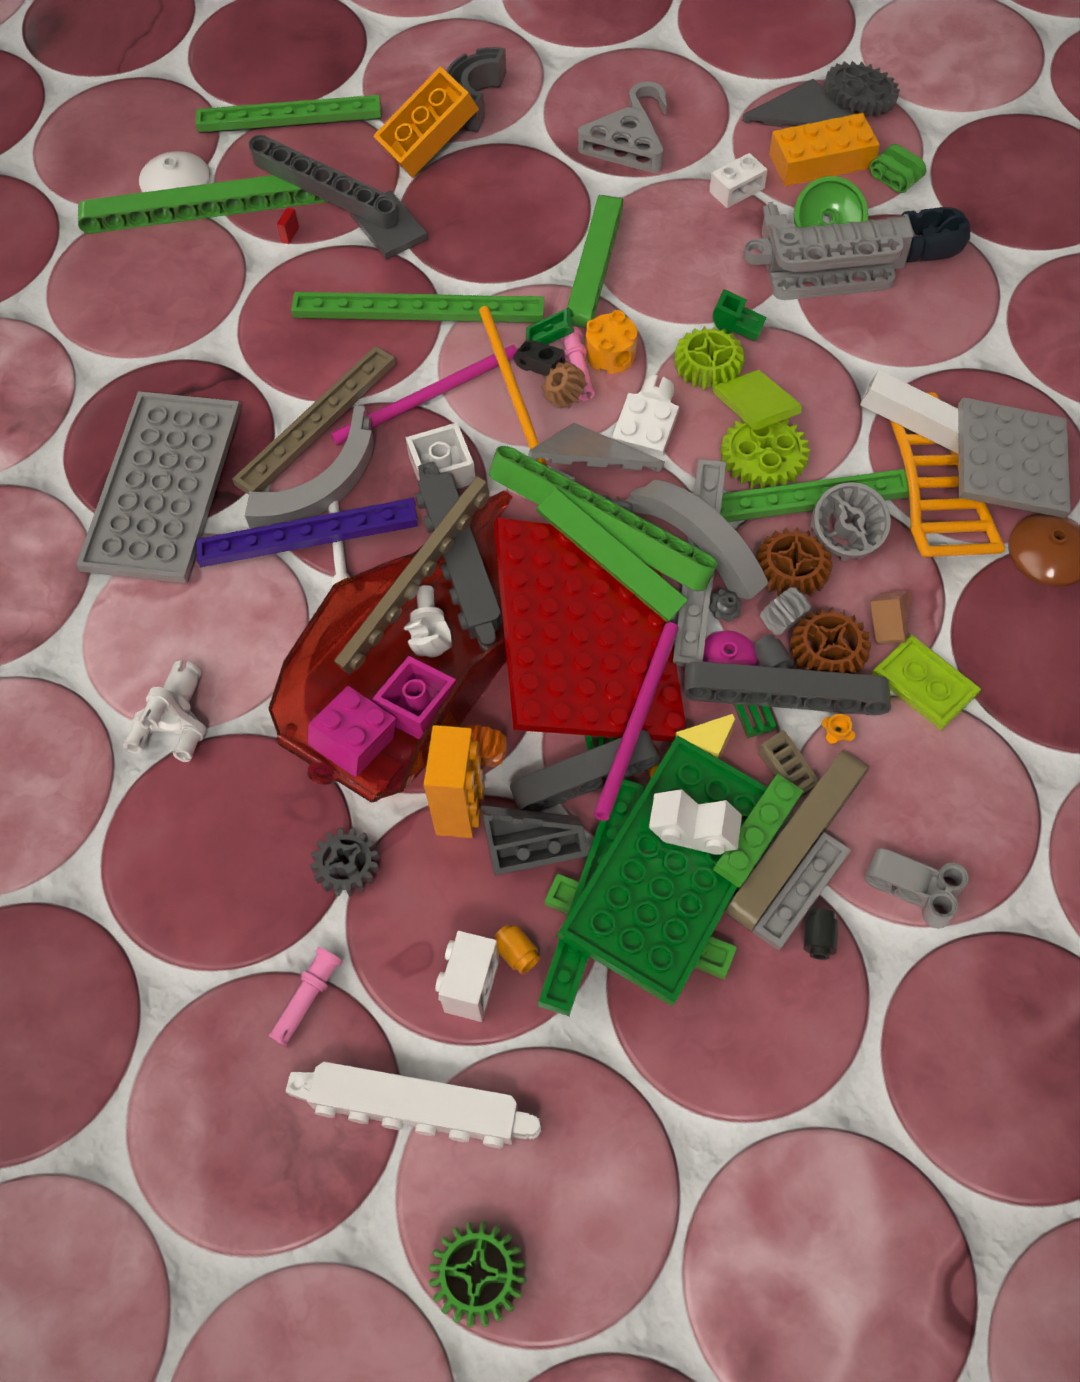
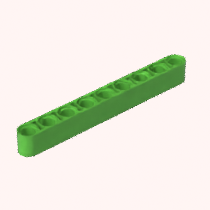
M508 446L497 447L489 471V476L493 480L538 505L557 488L645 564L693 590L704 591L707 589L718 564L714 557L518 450Z

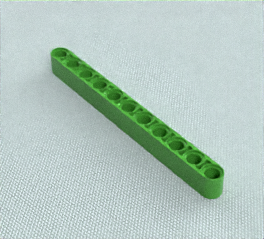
M275 175L84 200L78 205V227L85 233L93 234L328 201Z

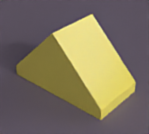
M733 714L676 732V736L682 737L720 759L732 734L735 718Z

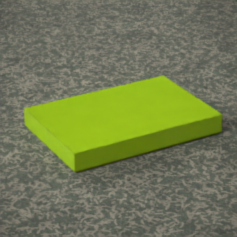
M759 369L736 377L734 380H728L725 384L720 383L713 386L714 395L755 431L802 413V405Z
M912 634L906 639L905 643H901L882 661L872 673L874 676L887 678L890 690L940 731L981 691V688Z

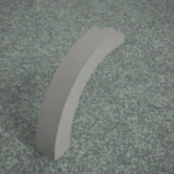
M354 405L347 441L339 456L320 475L307 483L288 490L249 492L245 512L249 528L319 516L328 510L331 503L334 501L340 502L355 487L368 466L374 448L371 417H367L365 406Z
M653 480L645 487L634 489L630 493L631 496L624 500L632 503L634 513L649 514L667 521L686 534L702 551L714 557L718 563L716 570L724 581L728 592H735L737 598L750 600L768 585L766 576L756 557L737 531L715 509L693 493L672 483Z

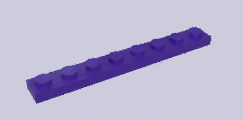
M414 498L199 538L196 539L197 563L201 568L418 527L416 503Z

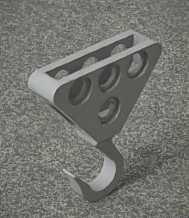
M646 81L635 84L629 91L630 107L578 128V152L583 155L651 173L660 172L662 170L663 147L646 111L638 99L643 96L656 98L659 107L664 115H666L665 89L655 82ZM600 144L606 148L602 151H596L592 147ZM622 150L628 154L624 157H618L614 153ZM639 156L648 157L650 160L648 162L641 163L638 162L636 158Z

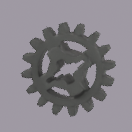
M338 828V836L335 837L328 832L326 834L328 839L326 843L322 841L317 842L320 851L311 853L313 860L316 862L310 864L313 873H316L314 878L317 884L323 883L322 887L325 892L330 891L333 887L334 893L338 897L342 890H346L349 897L353 895V889L356 887L361 892L365 891L363 883L366 881L373 884L374 879L371 872L376 873L380 870L378 864L375 863L380 860L378 851H374L376 849L374 841H368L365 832L357 837L355 828H351L348 834H344L342 828ZM345 859L349 862L346 865L342 862ZM365 863L363 869L360 871L361 865Z

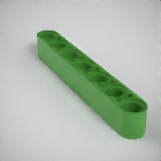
M598 195L567 308L569 307L574 312V316L571 317L574 320L572 326L587 328L588 321L595 317L622 215V197Z

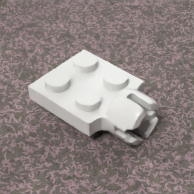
M652 375L645 379L643 387L638 394L628 393L612 439L634 449L663 456L679 413V406L671 403L674 394V384L663 377L658 388L655 386L658 375Z

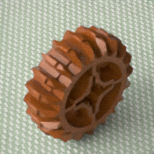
M798 527L794 532H790L785 528L782 534L775 530L772 537L766 536L763 544H760L758 547L756 559L768 581V592L776 590L778 597L789 588L795 587L804 595L807 594L812 597L816 591H821L824 584L829 581L830 572L833 567L831 552L826 551L824 543H818L817 536L810 537L809 530L805 534L799 533ZM792 559H794L795 569H793Z
M821 607L817 610L816 614L809 612L806 615V619L801 618L798 621L797 626L793 629V638L790 641L792 659H797V668L806 667L805 670L849 674L860 673L865 662L869 659L871 642L868 641L869 632L863 631L864 623H855V615L849 618L846 617L845 610H842L840 614L835 613L833 607L829 609L828 613H825ZM843 638H845L850 643L852 649L849 648V644H847ZM808 640L812 642V646L817 650V653L812 650Z

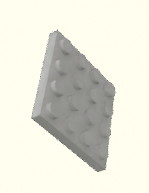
M963 397L958 403L959 498L1066 518L1071 513L1067 418Z

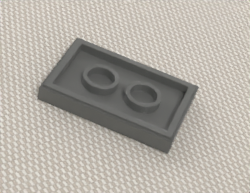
M391 190L385 192V194L391 196L396 201L398 222L394 227L390 229L379 227L350 212V216L385 259L428 240L427 232Z

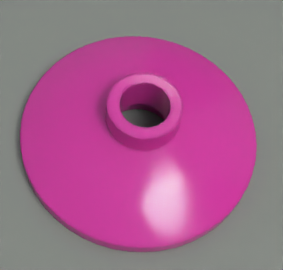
M719 631L705 639L703 662L756 666L757 658L755 657L754 645L746 636L734 631ZM724 650H731L734 653L727 654Z

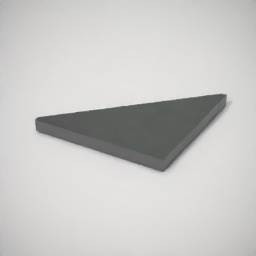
M811 79L744 113L742 121L745 123L761 121L763 125L782 127V124L800 126L849 116L854 113L848 108L842 109L843 104H834L836 99H829V94L825 93V88L816 80Z

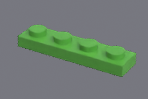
M777 773L740 828L738 850L725 851L713 870L740 888L794 807L803 790Z

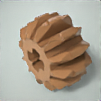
M567 361L565 364L558 362L556 369L550 368V374L544 376L546 382L541 386L544 390L543 396L556 407L561 409L563 407L571 408L573 402L579 403V396L585 394L583 388L588 384L584 379L586 375L573 363Z

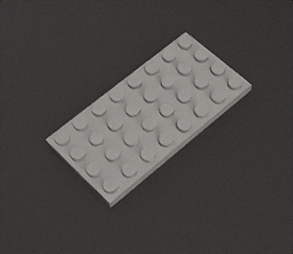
M138 391L76 563L79 572L187 584L197 552L196 539L202 536L241 411L239 401Z

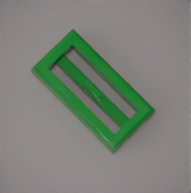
M568 307L526 327V340L530 339L548 345L573 333L574 327L572 325L574 320L571 317L574 316V312Z
M733 704L747 738L776 730L777 725L769 706H759L767 725L764 726L756 705H748L757 727L753 729L744 706Z

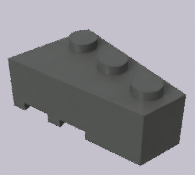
M480 805L491 865L495 876L588 856L584 828L578 816Z

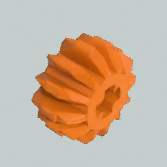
M479 724L477 726L467 725L464 727L472 728L473 739L479 742L478 755H481V767H496V765L502 764L507 750V737L504 734L500 733L499 730L491 729L489 726L483 727Z

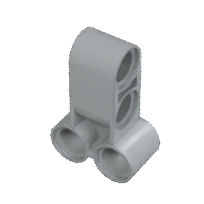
M880 848L875 850L864 880L878 890L923 908L922 916L924 921L932 928L940 929L946 927L957 912V898L968 883L969 876L966 869L958 863H947L939 871L893 851ZM944 878L953 879L957 886L948 885ZM933 905L944 907L947 914L936 912Z

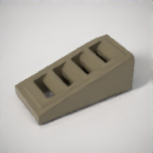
M784 730L760 745L758 755L775 776L778 773L791 783L802 776L807 779L797 786L803 790L800 797L813 790L819 782L792 739ZM779 748L782 749L781 751H779V752L776 753V754L773 753L774 751H776V750L779 749ZM788 756L790 760L781 765L779 761ZM795 766L799 769L789 776L786 773Z

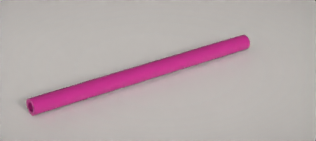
M511 345L504 349L508 360H512L517 352V348ZM495 353L367 415V417H371V429L498 367L499 364ZM351 424L331 433V437L336 445L347 441Z
M668 622L663 628L594 811V816L599 820L607 821L611 815L677 636L679 627L675 623Z

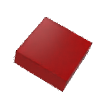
M288 207L277 222L282 243L290 244L299 229L295 209Z

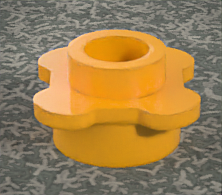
M835 714L822 720L821 725L826 729L827 733L825 739L829 744H836L838 741L843 740L847 742L854 740L855 732L852 731V722L848 715Z

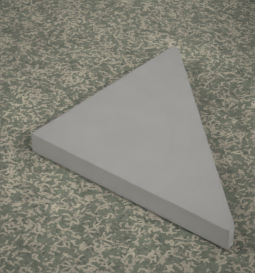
M572 423L529 450L528 456L534 460L538 458L551 459L550 463L571 465L572 462L584 461L587 462L586 466L606 468L608 464H622L621 469L642 470V467L645 466L657 472L663 470L665 461L576 423Z

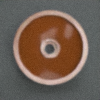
M1039 513L1026 517L1015 526L1009 538L1008 550L1012 562L1023 575L1037 583L1055 587L1068 586L1080 581L1079 523L1068 517L1062 518Z

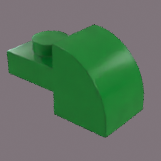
M723 289L713 311V321L720 331L725 329L726 334H731L734 331L756 342L767 317L744 307L747 299Z

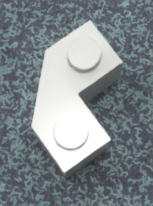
M681 789L654 794L649 829L666 843L711 854H723L724 851L738 850L742 815L726 800L697 804Z

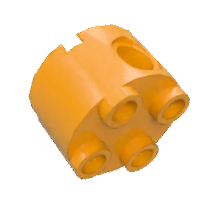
M615 310L591 319L587 323L586 358L588 363L599 372L600 368L607 370V374L624 372L634 363L637 354L638 330L635 323L628 317H625L624 312Z

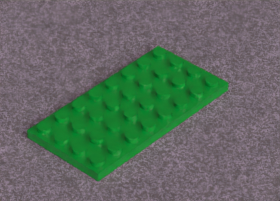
M677 735L556 937L668 1005L673 1006L737 886L713 870L723 854H711L666 843L649 829L654 794L682 789L697 804L726 800L742 815V827L768 787Z

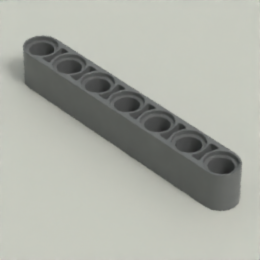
M255 135L250 139L249 149L253 162L258 168L379 227L390 229L397 224L396 201L391 196L265 135Z
M700 661L687 664L684 670V695L687 699L693 701L864 715H882L891 710L889 680L882 676Z

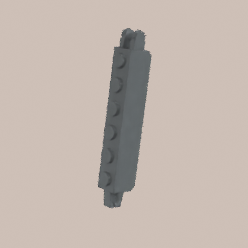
M434 461L418 466L420 477L418 486L420 492L415 493L419 508H425L427 516H424L423 519L428 533L435 531L459 499L452 476L446 473L440 474ZM469 525L465 531H460L456 536L452 549L447 554L442 555L444 564H441L440 568L444 580H450L453 588L448 590L453 606L459 604L461 613L457 614L462 631L468 630L470 639L477 638L482 652L492 654L498 647L495 632L502 625L501 611Z

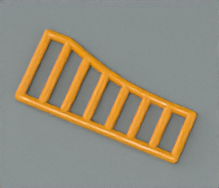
M925 392V393H927V394H929V395H931V396H933V397L939 399V397H938V395H937L936 393H934V392ZM890 420L907 476L911 532L921 556L946 557L1003 553L1005 545L986 503L964 498L921 500L920 488L959 487V476L918 477L916 467L957 466L959 470V454L950 450L952 455H913L910 445L939 444L919 434H906L903 426ZM976 509L980 520L922 523L921 511ZM985 531L990 543L930 546L925 534Z

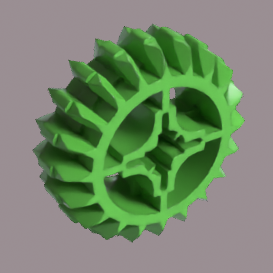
M484 1221L480 1223L479 1233H474L472 1222L466 1223L467 1235L462 1236L458 1227L453 1228V1234L457 1238L453 1243L446 1236H443L441 1241L448 1249L445 1253L439 1249H434L433 1255L441 1260V1264H429L428 1268L433 1273H439L438 1278H432L428 1281L429 1286L434 1288L441 1286L442 1289L433 1295V1300L435 1302H440L445 1298L448 1300L443 1305L441 1312L446 1315L455 1307L456 1312L453 1316V1321L459 1323L464 1313L468 1314L467 1326L471 1328L474 1327L475 1318L480 1315L482 1326H489L487 1314L493 1312L494 1318L498 1322L502 1321L503 1317L498 1308L504 1305L509 1312H512L514 1306L507 1300L510 1295L517 1299L522 1297V1292L513 1288L514 1283H526L525 1276L515 1274V1270L526 1267L524 1260L513 1261V1258L520 1254V1247L514 1246L508 1250L507 1246L511 1243L512 1236L508 1233L501 1241L498 1240L501 1232L500 1226L495 1225L489 1235L487 1234V1223ZM476 1243L472 1258L468 1262L456 1265L451 1264L454 1256L462 1248ZM487 1244L495 1247L503 1255L507 1265V1272L499 1271L487 1265ZM480 1261L482 1270L494 1276L486 1275L484 1280L481 1279V1283L476 1284L475 1291L473 1278L464 1272H469L470 1268L474 1269V1265ZM448 1276L467 1282L468 1305L455 1298L449 1286ZM505 1283L501 1293L493 1301L479 1306L482 1291L487 1285Z

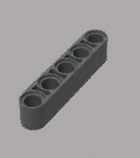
M641 731L624 778L650 769L659 763V754L648 731ZM622 738L514 780L510 784V790L519 810L540 812L604 787Z

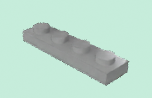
M823 832L755 926L753 933L780 952L849 855L851 849Z

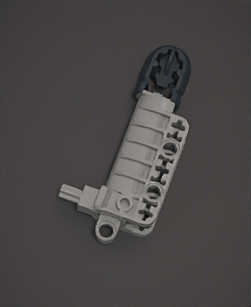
M768 202V206H763L762 208L764 213L763 238L753 239L746 243L744 259L752 265L766 264L772 293L780 300L883 291L893 286L895 280L894 269L904 268L906 262H916L920 258L924 261L947 259L962 252L970 240V223L962 211L952 207L923 209L919 213L914 210L904 211L901 217L882 220L872 219L862 222L852 221L842 224L832 223L830 225H812L811 227L799 228L796 227L795 223L788 222L786 214L779 215L777 205H774L773 202ZM756 249L760 250L762 253L755 255L752 254L750 251ZM860 277L865 281L855 282L853 278ZM811 282L815 286L805 287L803 283Z

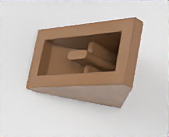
M910 590L880 593L870 601L877 644L906 642L911 600Z

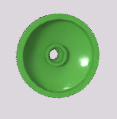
M837 176L822 177L808 184L800 193L794 207V223L799 228L811 227L812 225L822 226L832 223L842 224L852 221H868V206L863 193L851 181ZM823 216H828L830 223L824 222Z

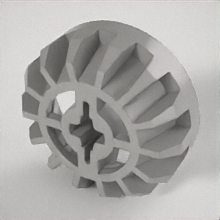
M848 482L833 486L821 496L812 511L813 516L810 523L811 530H814L815 535L818 537V543H824L826 551L831 552V555L839 556L841 561H847L848 559H856L858 561L869 554H873L885 541L891 526V516L885 500L878 492L864 484ZM833 515L836 519L834 531L829 533L827 527L828 520ZM837 535L841 539L848 540L851 545L840 544L832 537Z

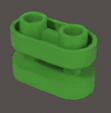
M898 144L890 145L870 163L872 176L899 193L908 191L914 183L925 176L927 171L926 165L920 157Z

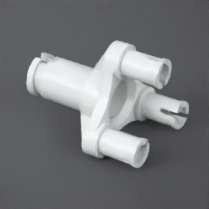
M182 660L176 661L163 688L152 687L149 690L145 709L135 713L130 723L132 728L126 741H124V749L128 748L127 751L132 754H140L149 734L156 731L171 732L181 735L173 751V756L183 762L191 761L198 742L203 740L207 730L204 724L199 722L191 712L189 704L198 680L201 677V671L195 664L187 661L186 668L180 671L183 665Z

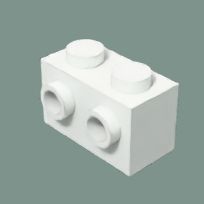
M748 153L712 172L709 192L726 208H729L765 189L768 169Z

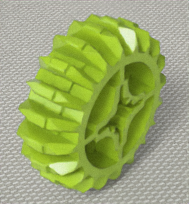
M704 326L699 331L694 328L692 334L685 333L683 339H679L674 351V366L677 369L678 377H683L684 383L692 382L693 388L699 385L703 391L706 387L713 389V386L717 384H725L728 380H734L736 377H739L742 367H744V348L741 347L740 340L735 339L734 333L726 334L725 329L718 331L714 326L710 330Z

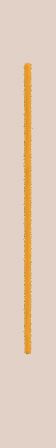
M483 306L479 309L529 449L531 450L539 445V441L488 306ZM538 458L536 460L547 466L545 458ZM656 764L654 767L650 769H647L650 778H652L653 774L658 768V764Z

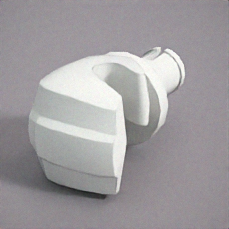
M429 585L419 586V591L416 594L418 609L411 612L410 622L404 626V629L408 630L411 634L408 644L413 652L418 656L432 658L452 647L450 629L444 620V612L435 607L434 588Z

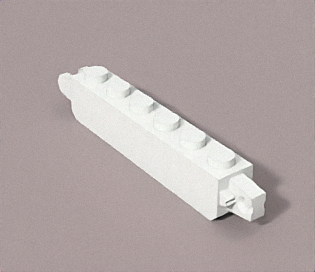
M323 1062L315 1067L314 1073L291 1072L286 1087V1093L289 1096L306 1101L315 1109V1114L323 1117L335 1118V1114L340 1113L349 1115L348 1120L361 1124H368L369 1119L382 1121L381 1126L394 1130H401L402 1125L416 1127V1133L426 1136H435L436 1131L449 1133V1139L459 1142H469L471 1137L483 1140V1145L492 1148L502 1149L504 1144L512 1145L513 1138L523 1140L538 1139L542 1132L540 1119L537 1116H533V1114L529 1115V1113L518 1112L517 1103L511 1095Z

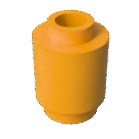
M506 925L494 936L497 940L499 954L512 970H518L520 974H524L539 962L541 957L537 953L538 948L518 925L512 927Z

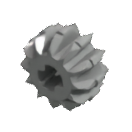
M789 588L764 608L760 618L769 630L775 635H780L807 615L811 609V604L808 602V598L797 588Z

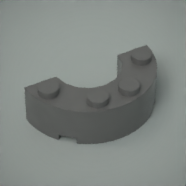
M505 48L476 49L475 54L469 56L465 53L456 58L446 71L470 94L479 108L462 126L466 130L478 132L485 117L483 93L478 92V90L489 86L499 87L507 72Z

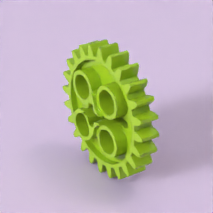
M789 419L756 431L744 420L743 424L735 421L734 428L728 427L727 435H723L721 444V461L726 462L725 471H732V479L740 476L741 485L747 481L751 482L750 488L752 489L756 484H760L761 488H766V485L769 484L771 487L776 486L777 483L787 485L788 480L795 482L797 475L802 476L803 470L807 467L810 449L808 448L809 441L803 440L805 433L797 432V424L789 427Z

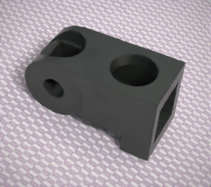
M530 339L525 340L513 356V360L519 368L525 371L532 370V372L544 376L550 374V368L556 369L558 362L566 363L563 349Z

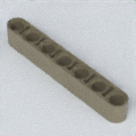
M844 750L838 754L731 900L725 914L751 932L754 930L820 836L826 831L860 784L870 766Z

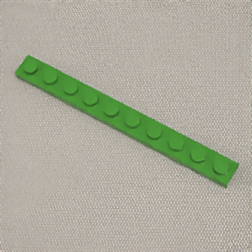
M294 292L291 313L293 318L483 322L479 309L483 306H488L494 322L537 323L544 319L545 303L544 296Z

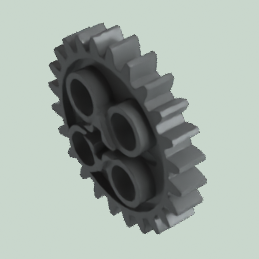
M844 61L842 65L837 63L835 67L831 66L823 86L826 88L825 93L829 94L828 98L836 99L834 104H843L842 109L849 107L852 113L855 110L859 111V113L867 112L869 116H872L873 112L880 115L881 112L888 113L889 109L892 110L899 97L900 89L897 88L898 83H893L894 78L887 77V72H880L881 68L873 69L872 64L867 67L864 66L863 62L857 65L854 61L850 65Z

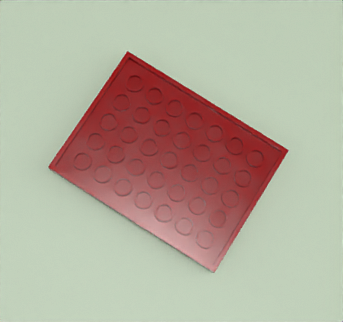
M497 517L494 522L513 729L622 738L663 628L667 622L553 525ZM649 566L653 571H655L659 576L662 577V573L660 571ZM673 646L642 731L649 732L653 741L673 742L676 732L687 729L677 665L673 663Z

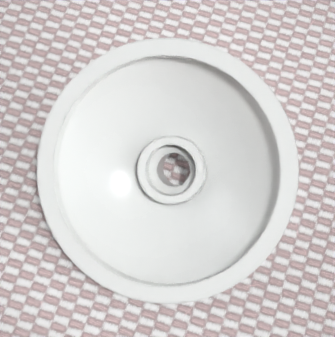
M171 151L154 157L144 166L139 176V185L142 192L209 184L210 172L206 162L199 156L185 151Z

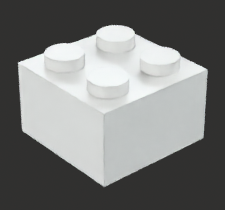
M458 423L405 437L409 459L418 481L420 480L418 466L433 461L440 474L446 473L452 476L456 489L469 486L475 479L474 462Z
M458 931L455 941L450 940L445 954V960H449L445 972L441 971L439 973L435 991L439 992L438 1000L441 1001L445 1013L483 1022L500 962L497 940Z

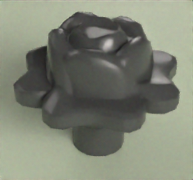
M720 589L717 594L713 593L710 596L711 604L709 610L714 612L715 619H724L727 622H731L734 618H738L741 615L740 607L742 601L736 599L737 594L735 592Z

